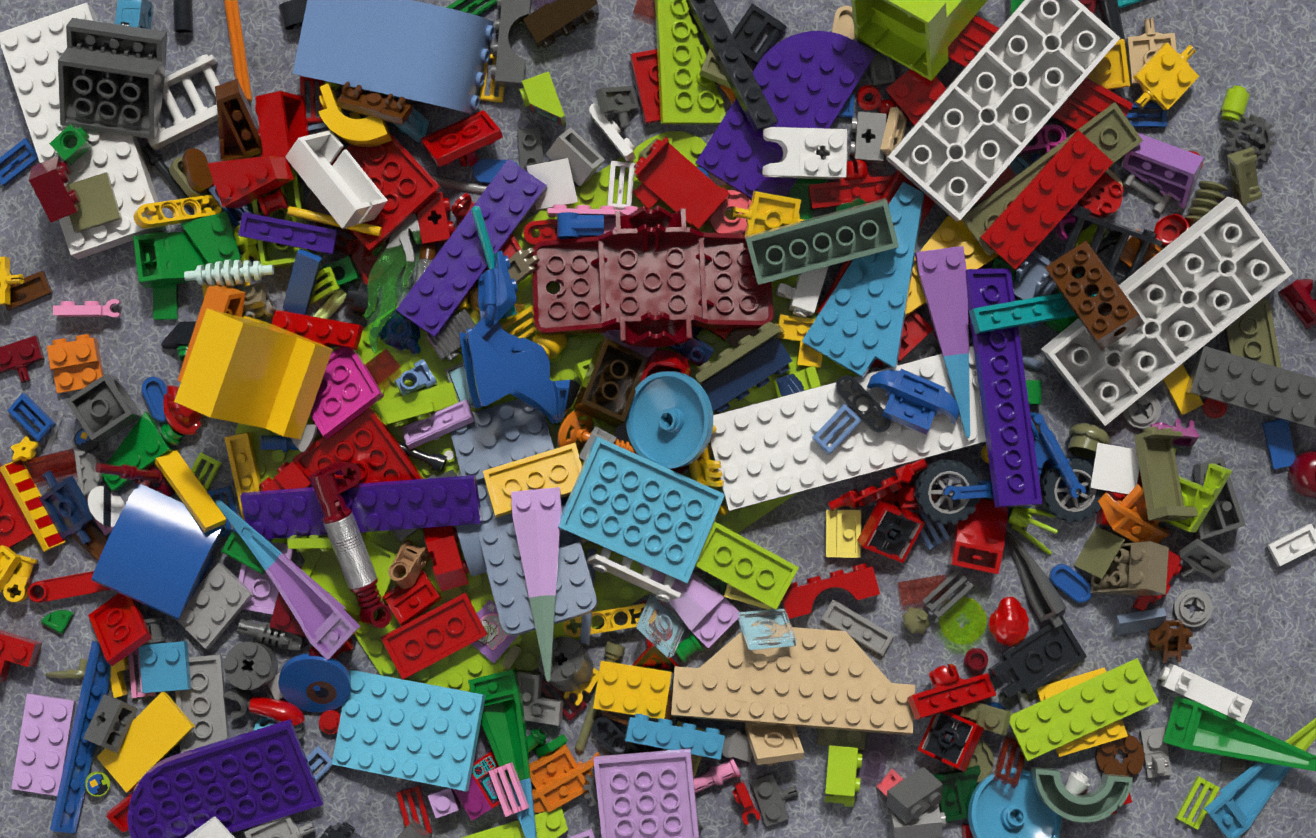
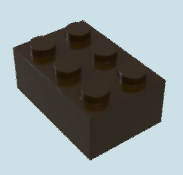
M607 338L602 340L596 346L573 409L615 428L624 423L636 393L635 388L640 382L648 357Z

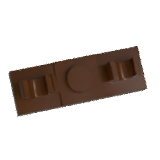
M348 81L343 86L342 94L337 100L339 108L403 125L413 111L412 104L407 103L402 96L397 100L393 99V94L391 93L389 96H385L371 91H364L361 85L353 88L350 87V82Z

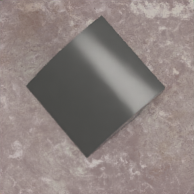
M72 18L66 25L67 48L58 59L60 125L69 126L71 124L77 128L81 127L83 129L155 139L164 90L167 32Z

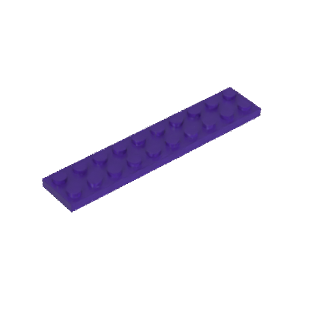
M968 269L965 271L969 311L973 308L1015 301L1011 269ZM970 317L995 508L1042 504L1019 328L1013 327L975 334Z
M476 475L356 484L342 492L345 504L353 512L360 532L481 524L483 521ZM313 487L244 492L240 495L245 522L265 539L289 538L292 535H297V537L328 535L322 521L324 515Z

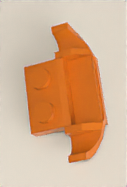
M1138 484L1122 501L1118 500L1116 502L1108 493H1105L1098 500L1112 529L1135 543L1151 541L1159 544L1170 535L1167 527L1161 528L1158 525L1160 521L1148 520L1143 487Z
M564 744L551 753L530 763L531 781L535 786L532 788L534 813L551 812L587 792L588 790L583 789V784L589 783L585 776L586 774L593 775L591 768L594 767V757L601 756L599 752H596L589 761L577 763L567 744Z

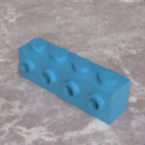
M635 713L634 718L629 717L625 741L668 750L691 749V754L721 759L725 736L719 735L720 730L706 727L705 732L696 730L697 725L682 723V727L672 725V720L659 718L658 722L649 721V716Z

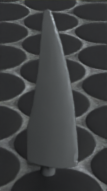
M1006 531V540L1019 569L1029 601L1041 622L1049 618L1054 628L1062 625L1063 623L1057 613L1066 609L1064 602L1032 556L1009 531Z

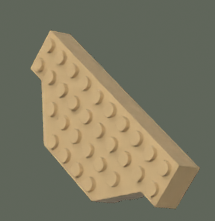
M754 624L751 628L765 627L772 631L768 638L755 639L756 641L767 644L775 643L781 640L783 635H791L794 645L749 649L744 632L741 631L700 668L676 666L674 668L671 717L911 735L913 733L914 714L907 697L915 694V685L891 683L846 631Z

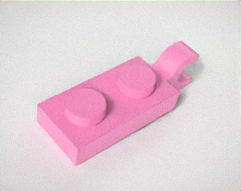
M111 299L104 306L99 305V301H84V305H75L74 301H61L60 306H53V315L57 317L111 316L119 318L121 313H113L112 307L115 304H121V301Z

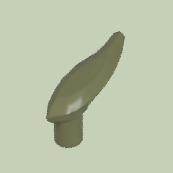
M80 658L78 670L53 671L46 673L45 676L57 679H84L88 660Z

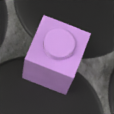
M445 787L428 795L435 818L453 813L461 808L452 788Z

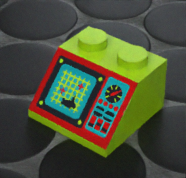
M549 71L523 80L524 88L519 90L525 107L530 106L532 112L560 125H565V115Z

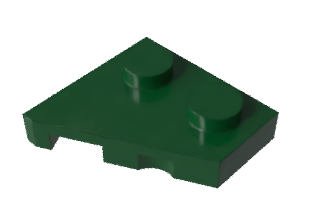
M979 765L968 767L965 772L958 769L934 774V777L943 784L940 804L942 812L945 813L946 822L968 818L970 799L975 790L978 776L981 773Z

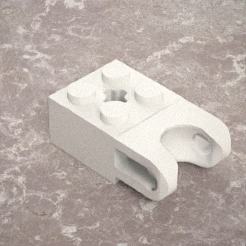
M768 127L763 130V138L766 141L778 143L783 150L782 160L779 163H769L763 166L762 175L764 177L803 179L846 178L847 129ZM820 149L824 152L822 159L820 155L816 154V151Z

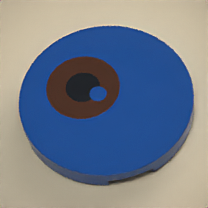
M308 653L295 656L284 664L279 675L278 686L282 696L299 709L309 712H325L334 710L346 702L351 690V676L344 665L331 657L326 660L324 657L310 656Z

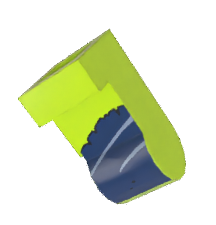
M815 366L772 380L778 398L821 386Z

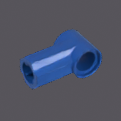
M574 212L557 214L558 239L592 237L604 234V215H579Z

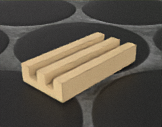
M892 107L889 110L880 147L885 156H888L904 137L908 119L898 107Z

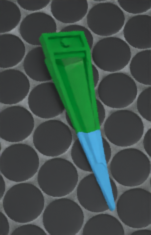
M516 669L468 680L471 692L486 695L481 723L497 763L501 767L513 762L530 807L517 812L525 838H537L523 696L520 692ZM505 770L509 784L511 785V788L513 790L515 800L519 807L521 805L517 797L516 791L512 784L508 770Z

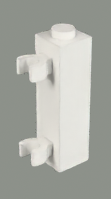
M828 266L798 274L794 288L780 283L775 295L790 299L787 310L793 311V315L803 318L810 317L815 312Z
M1169 663L1168 667L1164 666L1159 675V680H1161L1160 686L1208 706L1242 723L1253 702L1174 664Z

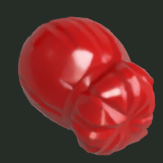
M1171 214L1157 221L1154 232L1158 234L1157 238L1163 242L1162 246L1165 248L1189 229L1190 225L1181 215Z

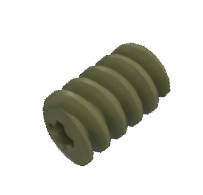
M1212 181L1199 182L1200 190L1195 191L1197 198L1191 201L1194 207L1188 208V213L1191 216L1185 217L1190 227L1219 204L1217 200H1224L1226 198L1221 194V191H1229L1227 187Z

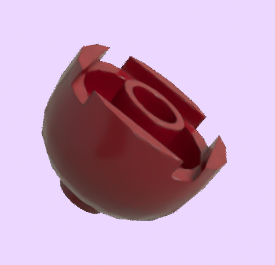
M1314 450L1305 451L1301 455H1297L1292 465L1289 466L1288 477L1294 486L1293 489L1305 497L1316 498V451Z

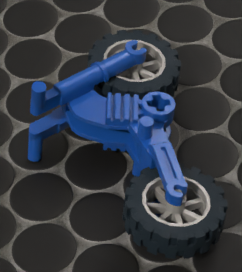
M1030 412L1033 436L1035 438L1034 445L1039 480L1042 465L1046 460L1048 462L1047 466L1050 467V469L1047 468L1045 470V476L1040 481L1042 485V504L1051 515L1068 522H1082L1086 518L1093 517V513L1100 510L1101 506L1098 500L1104 495V490L1090 488L1094 465L1086 460L1066 458L1053 432L1048 428L1043 415ZM938 460L935 463H930L925 470L920 472V477L915 482L916 491H914V497L917 499L916 504L918 508L921 509L926 517L942 524H956L961 520L964 521L970 513H974L976 510L975 506L979 504L980 498H994L991 478L979 481L971 468L954 460ZM949 474L947 484L943 483L939 477ZM1079 474L1083 475L1086 481L1079 483ZM953 476L958 477L961 483L952 484ZM936 480V482L938 483V485L936 486V490H931L932 485ZM1086 485H1088V488H1089V490H1088V495L1085 494V493H1086V489H1085V486H1086ZM1057 492L1065 495L1061 501L1058 499ZM931 494H940L941 497L934 504ZM1078 496L1086 498L1080 505H1078ZM1072 497L1074 507L1064 506L1068 499ZM945 498L947 499L949 509L939 508ZM952 499L961 500L960 503L953 508Z

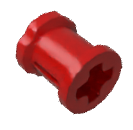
M278 189L276 193L265 197L262 195L258 196L261 209L266 217L273 211L288 208L282 189Z

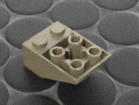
M1151 541L1122 544L1103 579L1092 574L1090 593L1139 596L1166 595L1169 547Z

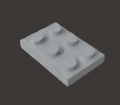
M218 563L198 586L186 609L177 621L205 649H210L254 594L222 563Z

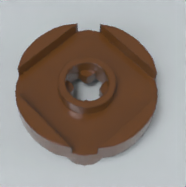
M1127 733L1128 736L1098 745L1096 749V762L1104 774L1133 777L1141 772L1145 754L1141 743L1136 737ZM1118 749L1126 753V757L1123 758L1121 763H1119L1118 759H1114Z

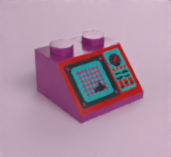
M493 750L474 761L468 791L453 789L472 821L500 804L489 771L499 767Z

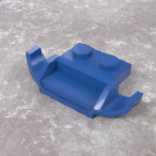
M904 369L900 371L885 370L870 377L867 388H883L886 390L884 395L889 396L882 413L883 417L925 435L930 429L934 416L938 417L940 413L948 416L951 419V423L956 425L959 407L955 399L945 391L946 387Z

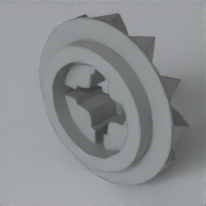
M1146 392L1122 413L1126 422L1135 428L1144 429L1158 421L1161 414V405L1155 395ZM1138 403L1141 406L1150 404L1145 409L1146 416L1143 414L1134 416L1138 410L1136 406Z
M1187 589L1178 594L1174 602V614L1184 625L1190 627L1201 626L1211 617L1212 602L1205 592L1199 589ZM1195 599V606L1202 609V611H1194L1193 615H1191L1190 610L1184 607V604H1192Z

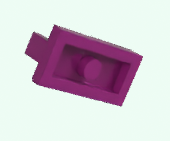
M1176 419L1173 426L1163 422L1150 425V427H1158V430L1173 428V431L1182 432L1183 437L1174 439L1173 445L1193 447L1199 438V433H1196V429H1194L1193 420H1189L1187 428L1181 426L1180 419Z

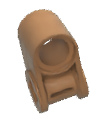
M410 540L403 542L388 570L390 578L400 588L408 589L415 584L423 567L429 560L430 552H428V549L415 546ZM406 572L402 578H399L401 573Z

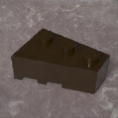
M556 0L551 4L546 3L525 17L523 21L537 47L543 46L547 48L556 42L555 38L560 35L568 36L577 30L576 26L583 22L587 25L597 19L596 15L599 14L598 2L596 0Z

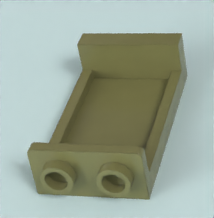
M1148 427L1143 429V433L1134 435L1148 520L1182 521L1198 516L1196 507L1184 506L1173 446V440L1183 437V434L1179 431H1173V428L1158 430V427Z

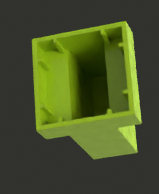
M851 0L854 35L857 40L932 81L948 62V46L988 0Z

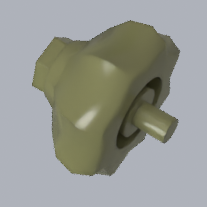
M908 607L907 612L902 615L904 627L911 634L918 633L923 635L930 626L928 615L921 608Z

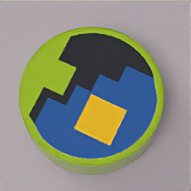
M95 771L86 777L85 788L92 796H102L109 790L110 780L103 772Z

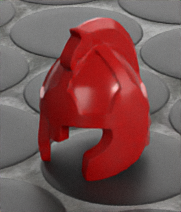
M167 385L163 408L168 423L179 433L186 435L196 434L195 431L201 425L199 420L203 414L174 402L179 387Z

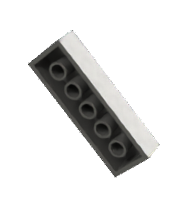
M1206 346L1197 351L1186 393L1316 430V378Z

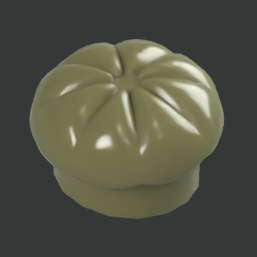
M1080 423L1072 426L1069 430L1071 441L1068 451L1074 455L1095 459L1098 443L1110 445L1108 434L1096 425Z

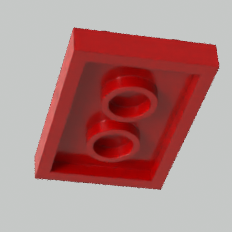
M482 110L420 138L425 150L439 167L448 165L457 158H459L462 166L467 167L466 159L469 166L476 164L479 160L475 150L494 144L497 140L503 138L501 129L485 110Z
M120 593L88 615L106 661L111 666H114L152 639L137 602Z

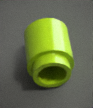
M1234 85L1226 90L1221 107V118L1231 122L1234 120L1240 122L1241 116L1245 114L1250 94L1246 92V88Z

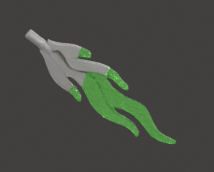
M415 213L390 235V241L386 249L374 264L368 278V309L364 314L365 319H370L375 312L378 290L381 286L383 290L382 305L370 329L369 340L374 353L378 352L377 339L379 332L396 309V286L403 267L406 266L401 281L402 286L406 288L414 271L415 253L410 240V231L417 244L421 241L420 226ZM385 241L372 252L373 256H378L384 247Z

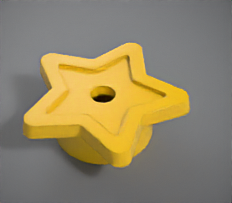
M25 436L20 443L12 445L11 449L14 451L13 462L19 459L24 462L31 460L36 454V447L39 446V443L37 441H30V438Z

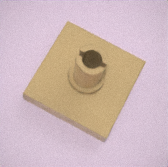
M745 723V732L756 765L767 764L772 766L773 763L777 765L779 762L803 759L804 750L794 726Z

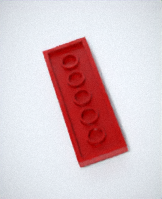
M1077 130L985 230L980 238L1013 269H1017L1114 162Z

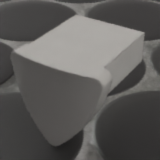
M306 425L301 440L291 438V440L301 452H307L314 442L316 435L322 434L317 425Z
M735 729L725 730L719 734L725 736L722 754L725 757H734L747 762L751 761L753 753L747 735L741 734V731Z

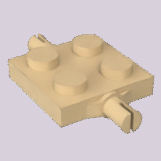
M1154 18L1144 20V34L1126 38L1130 85H1139L1133 76L1163 44L1168 42L1176 51L1175 33L1162 34L1155 32Z

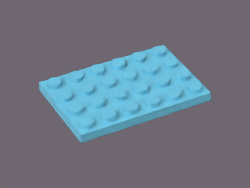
M595 436L562 512L558 527L688 583L725 494Z
M349 670L351 690L348 699L342 706L332 765L468 791L486 695Z

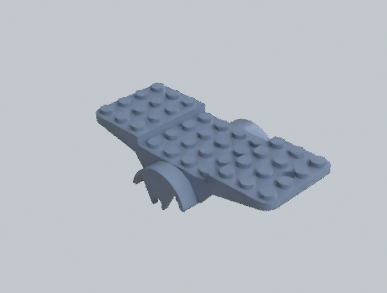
M520 399L473 412L474 422L450 432L461 475H476L483 517L481 524L456 525L462 551L472 577L487 572L501 626L504 632L511 636L536 630L514 527L513 514L496 518L483 471L555 449L545 415ZM569 496L561 498L562 512ZM561 529L554 624L587 615L597 607V597L583 549V543L590 541L564 529Z

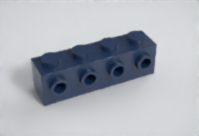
M776 337L701 386L709 397L713 412L716 411L719 414L730 407L728 402L736 398L740 401L750 394L748 390L755 385L759 389L769 383L770 379L768 377L774 373L780 376L791 369L789 364L793 360L779 338Z

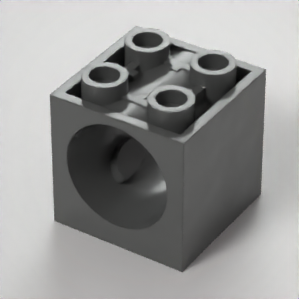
M109 374L103 375L65 400L91 441L105 442L142 416L119 379Z

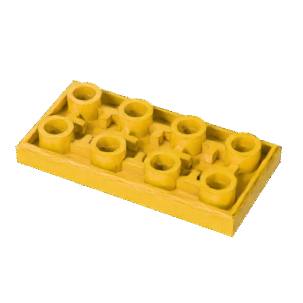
M165 691L161 692L132 721L118 753L105 748L97 758L125 792H131L142 776L151 767L162 761L195 728V725Z

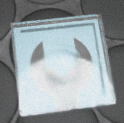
M651 593L636 628L667 658H670L675 654L686 624L668 602L657 599L656 594Z
M785 609L738 613V621L748 650L796 646L797 639Z

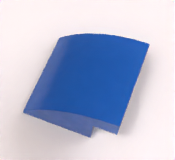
M137 483L106 542L91 580L179 620L212 563L213 549L224 532L225 524L204 533L184 503Z

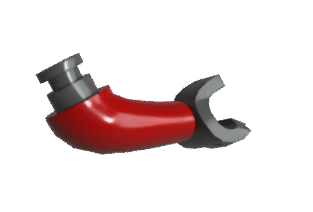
M237 687L229 689L223 695L228 700L238 701L241 708L235 709L230 714L231 719L243 716L248 710L250 713L266 717L277 723L291 719L298 738L300 739L305 736L304 732L301 731L303 728L302 722L305 721V717L297 706L281 700L253 696L250 690H242Z

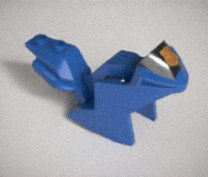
M499 251L494 254V269L485 271L479 277L478 308L480 309V321L472 329H466L467 334L459 333L466 379L475 408L487 406L507 394H511L543 413L552 424L561 423L578 396L580 384L572 379L551 381L549 379L550 361L544 348L523 337L518 338L502 329L498 321L517 301L515 293L518 292L515 279L510 278L508 270L511 269L508 256H504L503 252Z

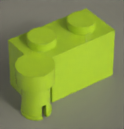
M829 745L825 794L834 796H825V803L844 804V807H854L855 792L860 793L861 778H856V770L862 767L863 755L858 754V748Z

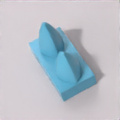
M393 97V99H397V100H399V99L401 98V97ZM413 108V111L403 125L393 124L398 127L399 132L407 134L416 142H421L420 138L425 137L429 120Z

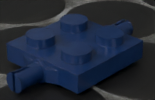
M51 470L44 473L42 476L49 488L39 499L61 538L64 539L76 533L82 546L89 543L91 539L84 528L87 523L94 519V516L91 514L88 502L74 477L70 476L62 482H57Z

